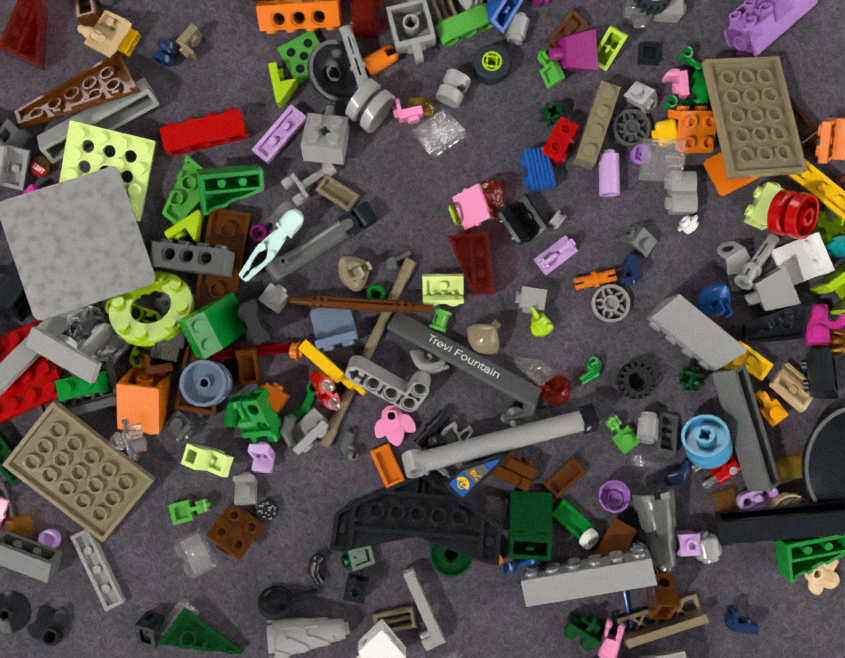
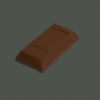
M257 349L236 350L240 385L261 383Z
M572 456L543 485L558 499L587 471Z

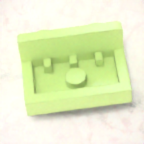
M422 274L423 304L458 306L464 303L463 274Z

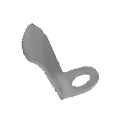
M734 241L725 242L717 248V253L726 259L728 281L732 291H741L743 288L739 287L734 279L737 275L741 274L743 265L751 261V258L744 246ZM727 246H734V249L729 252L722 251Z

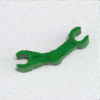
M312 382L307 385L308 394L302 407L294 412L285 414L281 420L289 414L294 415L298 420L302 415L311 410V405L316 395L315 392L310 390Z

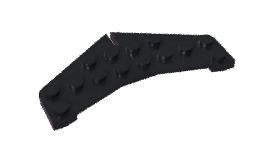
M425 474L423 477L422 493H419L421 476L409 478L338 510L334 516L330 543L331 551L343 552L418 537L487 565L499 566L501 546L500 525L467 502H461L452 492Z

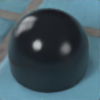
M433 434L427 440V449L448 444L447 439L442 434Z

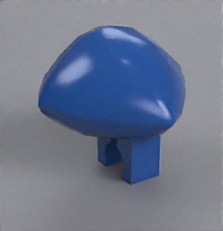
M724 284L707 285L699 294L697 309L705 314L717 313L719 316L724 314L725 318H729L733 314L729 306L731 301L729 288Z

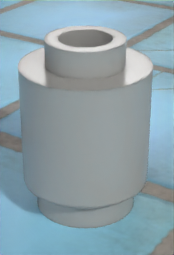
M516 12L510 21L506 32L508 43L521 45L526 39L530 19L526 17L525 13Z
M642 412L640 417H638L637 438L642 443L653 444L654 441L658 440L659 419L656 413Z

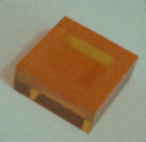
M732 488L710 493L716 512L739 509Z
M28 512L9 518L5 523L10 532L23 537L35 533L37 529Z

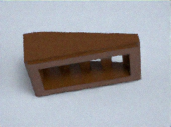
M75 0L76 16L79 23L84 26H95L101 17L97 0Z

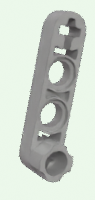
M410 567L403 571V575L427 627V630L420 632L419 636L424 648L428 651L445 643L446 640L414 568Z

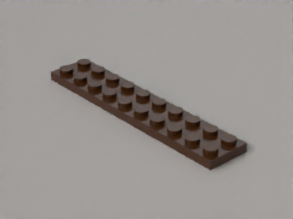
M220 208L210 212L204 243L209 244L211 248H215V245L227 246L229 251L235 253L232 277L198 274L194 296V311L230 292H233L238 299L241 282L239 273L244 265L252 220L251 213ZM188 340L186 341L180 376L184 369L192 362L198 360L211 361L210 356L206 359L197 358ZM225 359V360H215V361H217V362H219V363H221V364H223V365L226 366V360H227V359ZM179 379L174 409L217 415L219 404L204 407L189 403L181 393Z

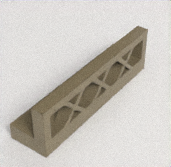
M692 592L678 597L680 607L670 620L654 619L651 624L642 622L645 615L648 614V607L616 617L618 626L620 623L623 624L624 621L630 619L636 622L633 630L626 632L624 630L622 638L628 648L635 647L709 623L707 615L701 610L696 593ZM693 600L694 610L686 612L682 609L686 601Z

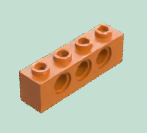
M340 0L260 1L256 5L260 31H266L267 34L278 33V30H286L288 33L297 32L298 29L316 31L318 28L326 27V30H336L342 23ZM315 11H322L325 18L319 19L315 15ZM295 12L303 13L305 19H297ZM281 13L285 21L277 20L275 14Z

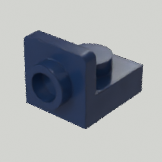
M632 254L623 258L622 268L624 273L628 274V277L618 280V285L624 283L625 287L637 284L636 280L642 278L636 255Z
M728 605V610L724 613L726 627L733 632L759 634V626L752 622L751 618L739 616V610Z

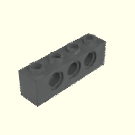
M161 239V242L152 241L150 252L152 267L232 277L235 253L229 251L227 246L215 245V248H211L209 244L197 243V246H192V243L187 241H179V244H174V241L168 239Z

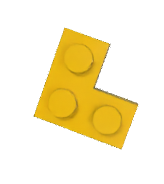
M739 340L738 342L748 350L724 366L745 364L749 375L758 381H763L774 364Z

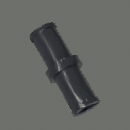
M439 410L431 422L424 425L425 429L414 442L424 449L428 438L433 434H439L438 431L450 417L442 410Z

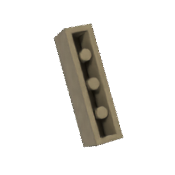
M604 81L600 82L596 89L572 164L590 170L596 164L621 87Z

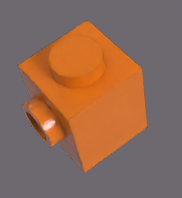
M277 382L262 384L259 389L267 388L270 394L267 399L272 409L276 413H280L290 395L284 392V387Z

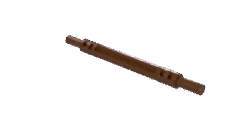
M310 295V297H289V304L309 305L312 308L410 314L412 312L433 313L432 304H416L413 301Z

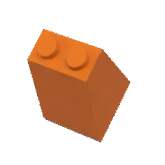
M132 367L116 384L117 429L127 432H145L149 435L161 432L166 422L172 372L168 371V374L156 376L155 374L147 375L145 369Z

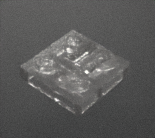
M445 108L412 130L414 137L433 158L467 136L465 129Z
M643 138L639 180L682 183L687 141Z

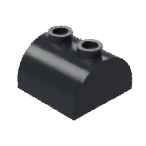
M831 348L808 352L806 360H801L802 371L807 372L808 380H803L804 392H809V396L812 398L839 399L836 363Z

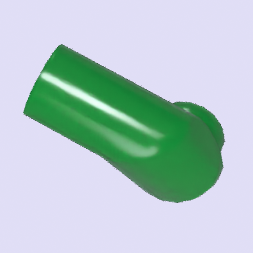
M590 357L587 372L578 377L583 386L599 377L601 361L598 357Z

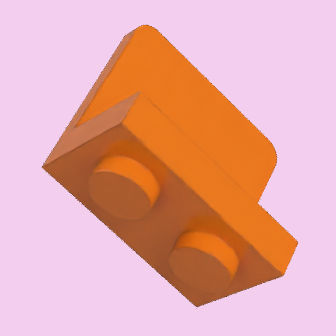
M677 106V110H668V118L678 119L677 153H711L714 150L716 125L712 110H707L708 106H695V110H689L690 106Z
M828 117L818 127V136H821L820 144L816 147L818 163L827 164L832 159L845 160V118Z
M722 152L703 162L720 196H725L760 178L728 179Z

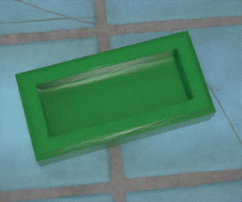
M563 498L552 510V516L579 540L585 531L595 527Z

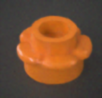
M302 342L291 343L289 350L291 359L299 361L300 358H304L305 354L298 349Z

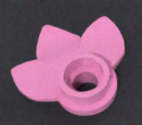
M390 405L383 409L381 419L376 422L374 430L377 438L386 435L390 443L399 446L403 441L404 432H415L416 426L411 416L401 413L397 406ZM394 412L396 415L395 419L390 420L388 413Z

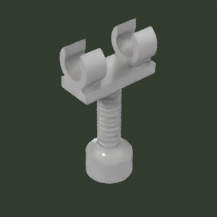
M322 163L321 169L302 181H299L296 175L292 173L291 176L283 179L281 183L286 190L297 184L301 193L294 196L292 200L295 205L299 206L310 199L305 190L306 187L325 175H334L337 171L332 163Z

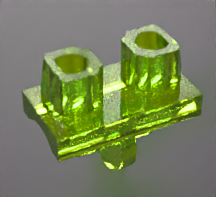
M819 211L817 223L811 234L819 232L824 246H826L829 242L833 241L834 237L845 235V221L839 217L828 221L826 220V213Z

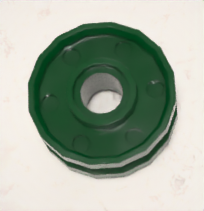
M431 543L430 560L437 572L445 576L455 577L469 569L473 561L472 558L459 553L452 558L447 557L445 554L446 548Z

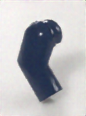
M683 461L679 470L666 474L664 477L665 484L674 486L684 483L692 464Z

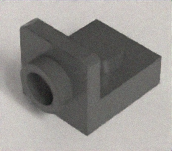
M179 409L164 423V426L177 437L176 440L178 442L188 441L195 434L194 428L197 426Z

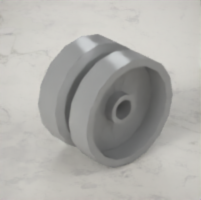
M370 78L355 92L347 105L345 115L354 122L360 120V127L371 133L390 112L395 102V96L386 89L381 91V85Z

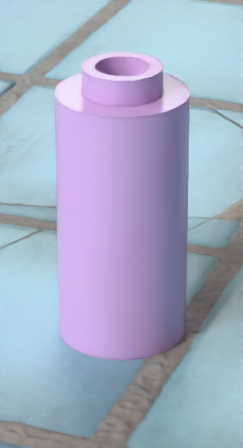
M612 149L603 150V153L598 155L599 196H619V153H615V150Z

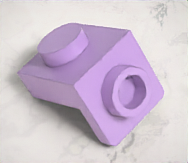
M265 442L249 444L247 452L253 458L252 471L272 473L276 453L271 446Z

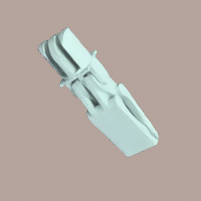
M292 209L280 218L275 224L279 229L274 230L258 244L239 273L242 280L247 282L277 255L286 241V236L288 235L292 238L301 228L304 221L301 211ZM268 249L266 259L261 264L253 267L250 273L246 275V272L253 266L258 253Z

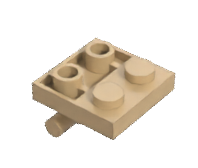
M105 10L94 28L79 25L77 30L86 38L85 45L111 58L118 50L122 39L129 33L132 24L125 18Z

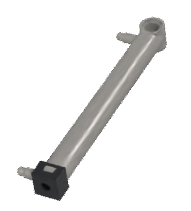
M591 403L579 406L578 411L422 451L419 449L408 450L402 454V461L406 476L408 478H418L424 474L429 475L430 470L581 431L583 434L598 431L599 419Z

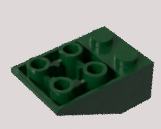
M510 490L506 549L508 558L551 561L552 492Z

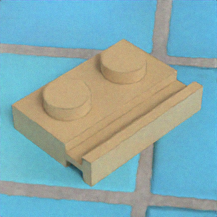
M788 362L782 365L781 370L776 373L769 383V386L799 412L805 411L813 400L809 396V392H804L803 380L808 379Z

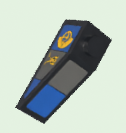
M503 452L460 466L457 470L453 468L446 474L445 478L447 480L444 485L463 502L507 459V454Z

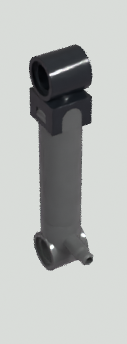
M367 201L363 202L351 212L348 211L340 216L338 221L283 256L274 258L264 267L273 282L279 284L289 278L292 273L347 238L351 239L362 232V230L378 221V217Z

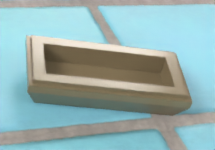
M329 175L323 177L315 190L347 212L352 209L360 197L359 194Z

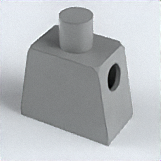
M782 265L754 280L752 286L754 292L743 296L748 307L759 303L761 309L765 311L800 304L786 266Z

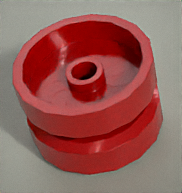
M780 190L772 199L768 209L767 226L769 231L775 235L789 236L800 240L806 239L812 233L818 220L819 201L817 196L805 192L797 193L791 190Z

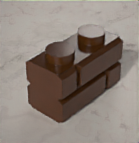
M510 450L504 451L507 454V459L491 475L527 492L537 472V468L533 466L535 462L524 457L522 460L514 457L516 453Z

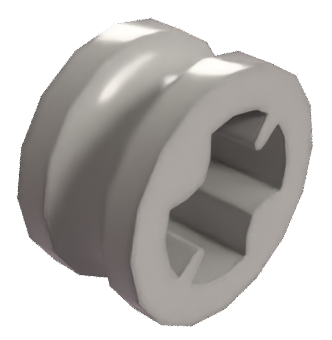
M558 210L548 225H553L554 230H556L567 215H562L561 211Z

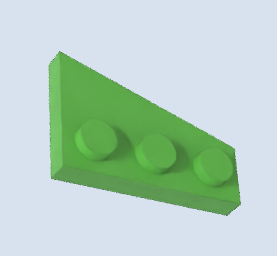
M188 155L184 159L181 172L179 171L178 180L162 212L173 224H177L192 214L200 205L196 169L203 168Z

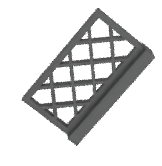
M111 356L95 360L101 363L106 362V372L110 378L108 382L112 386L113 393L99 394L101 395L100 397L94 395L90 400L85 398L73 400L69 406L59 401V399L56 401L77 417L117 406L116 384L118 382ZM60 369L62 374L64 373L69 377L76 376L73 373H68L70 371L66 369ZM45 405L38 407L40 416L46 410Z

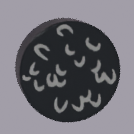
M271 499L262 501L257 507V514L264 521L273 520L279 512L277 503Z

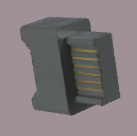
M183 331L168 341L165 339L154 343L155 345L152 346L150 357L178 362L180 348L185 349L187 341Z

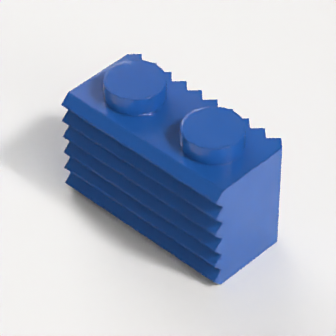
M544 146L526 149L522 157H520L521 168L525 169L526 172L524 185L526 189L529 188L530 193L551 190L556 187L551 158L541 152Z

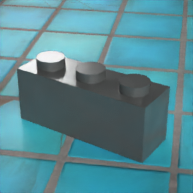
M5 529L0 533L1 566L48 583L59 571L62 551Z

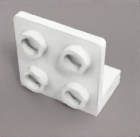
M819 232L809 235L806 239H799L778 247L771 253L777 267L780 265L786 266L793 285L835 271Z

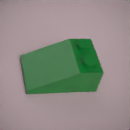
M233 292L177 320L197 358H208L225 348L248 329L246 322H242L239 318L237 310L240 309V304Z

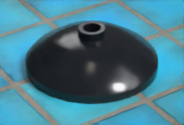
M327 40L312 50L307 65L308 76L312 86L322 97L332 102L341 103L351 100L358 90L354 73L350 70L351 64L344 42ZM355 60L359 75H361L357 60Z

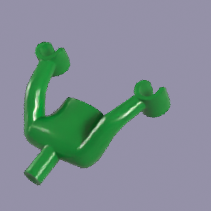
M690 46L681 48V51L685 54L679 55L678 59L680 61L685 60L695 70L689 81V92L693 93L696 98L678 100L676 96L670 95L665 98L669 100L670 104L666 103L663 105V108L666 110L677 106H690V108L703 106L710 100L702 64L692 57L693 49Z

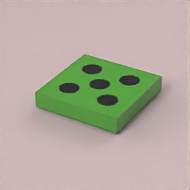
M308 31L277 48L293 79L296 78L298 84L309 79L307 70L308 59L312 50L320 44L313 31Z

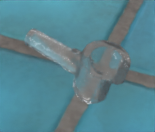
M643 454L631 455V463L634 466L660 468V463L644 461Z

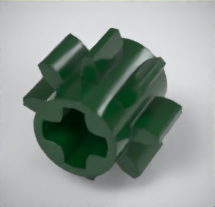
M547 101L545 103L546 109L541 108L539 111L540 114H543L540 122L545 121L547 127L550 124L556 126L560 117H565L561 114L564 107H559L557 101L554 104H549ZM550 111L554 112V117L550 116Z
M685 366V371L679 373L678 384L684 386V391H699L698 387L705 385V374L699 372V367Z

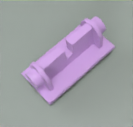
M565 235L533 260L542 272L547 275L578 251L575 248L576 243Z

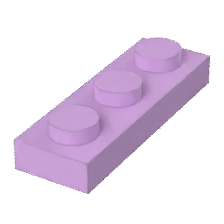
M291 104L252 148V151L269 164L306 122L307 117Z

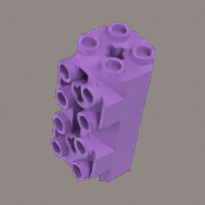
M745 0L744 4L729 14L730 25L724 31L726 43L730 48L734 46L738 50L736 55L739 58L757 57L818 3V0Z

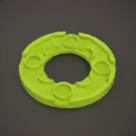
M154 272L156 279L152 285L114 297L109 308V320L118 336L124 341L137 346H153L156 342L165 339L168 341L177 336L182 331L177 320L194 311L192 292L180 277L167 272ZM158 291L164 292L170 297L171 307L162 319L148 324L139 323L133 319L131 315L132 306L137 299L141 298V295H148Z

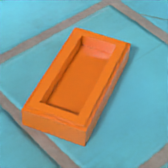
M389 443L370 451L386 489L405 481V477Z

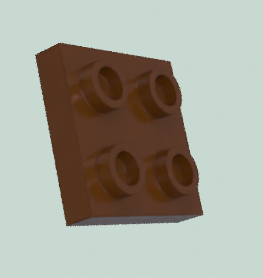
M231 502L205 537L213 542L220 551L231 555L240 562L265 525Z

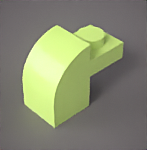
M187 444L181 464L194 470L209 471L221 477H228L234 457L212 447Z

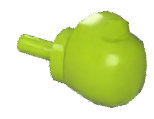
M534 306L530 307V311L533 314L531 318L532 334L536 337H544L551 333L554 329L553 323L543 312L538 313Z

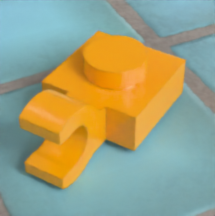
M760 390L754 394L757 402L761 405L759 408L760 415L769 427H774L788 416V413L776 398L770 400L769 395L765 391L761 392Z

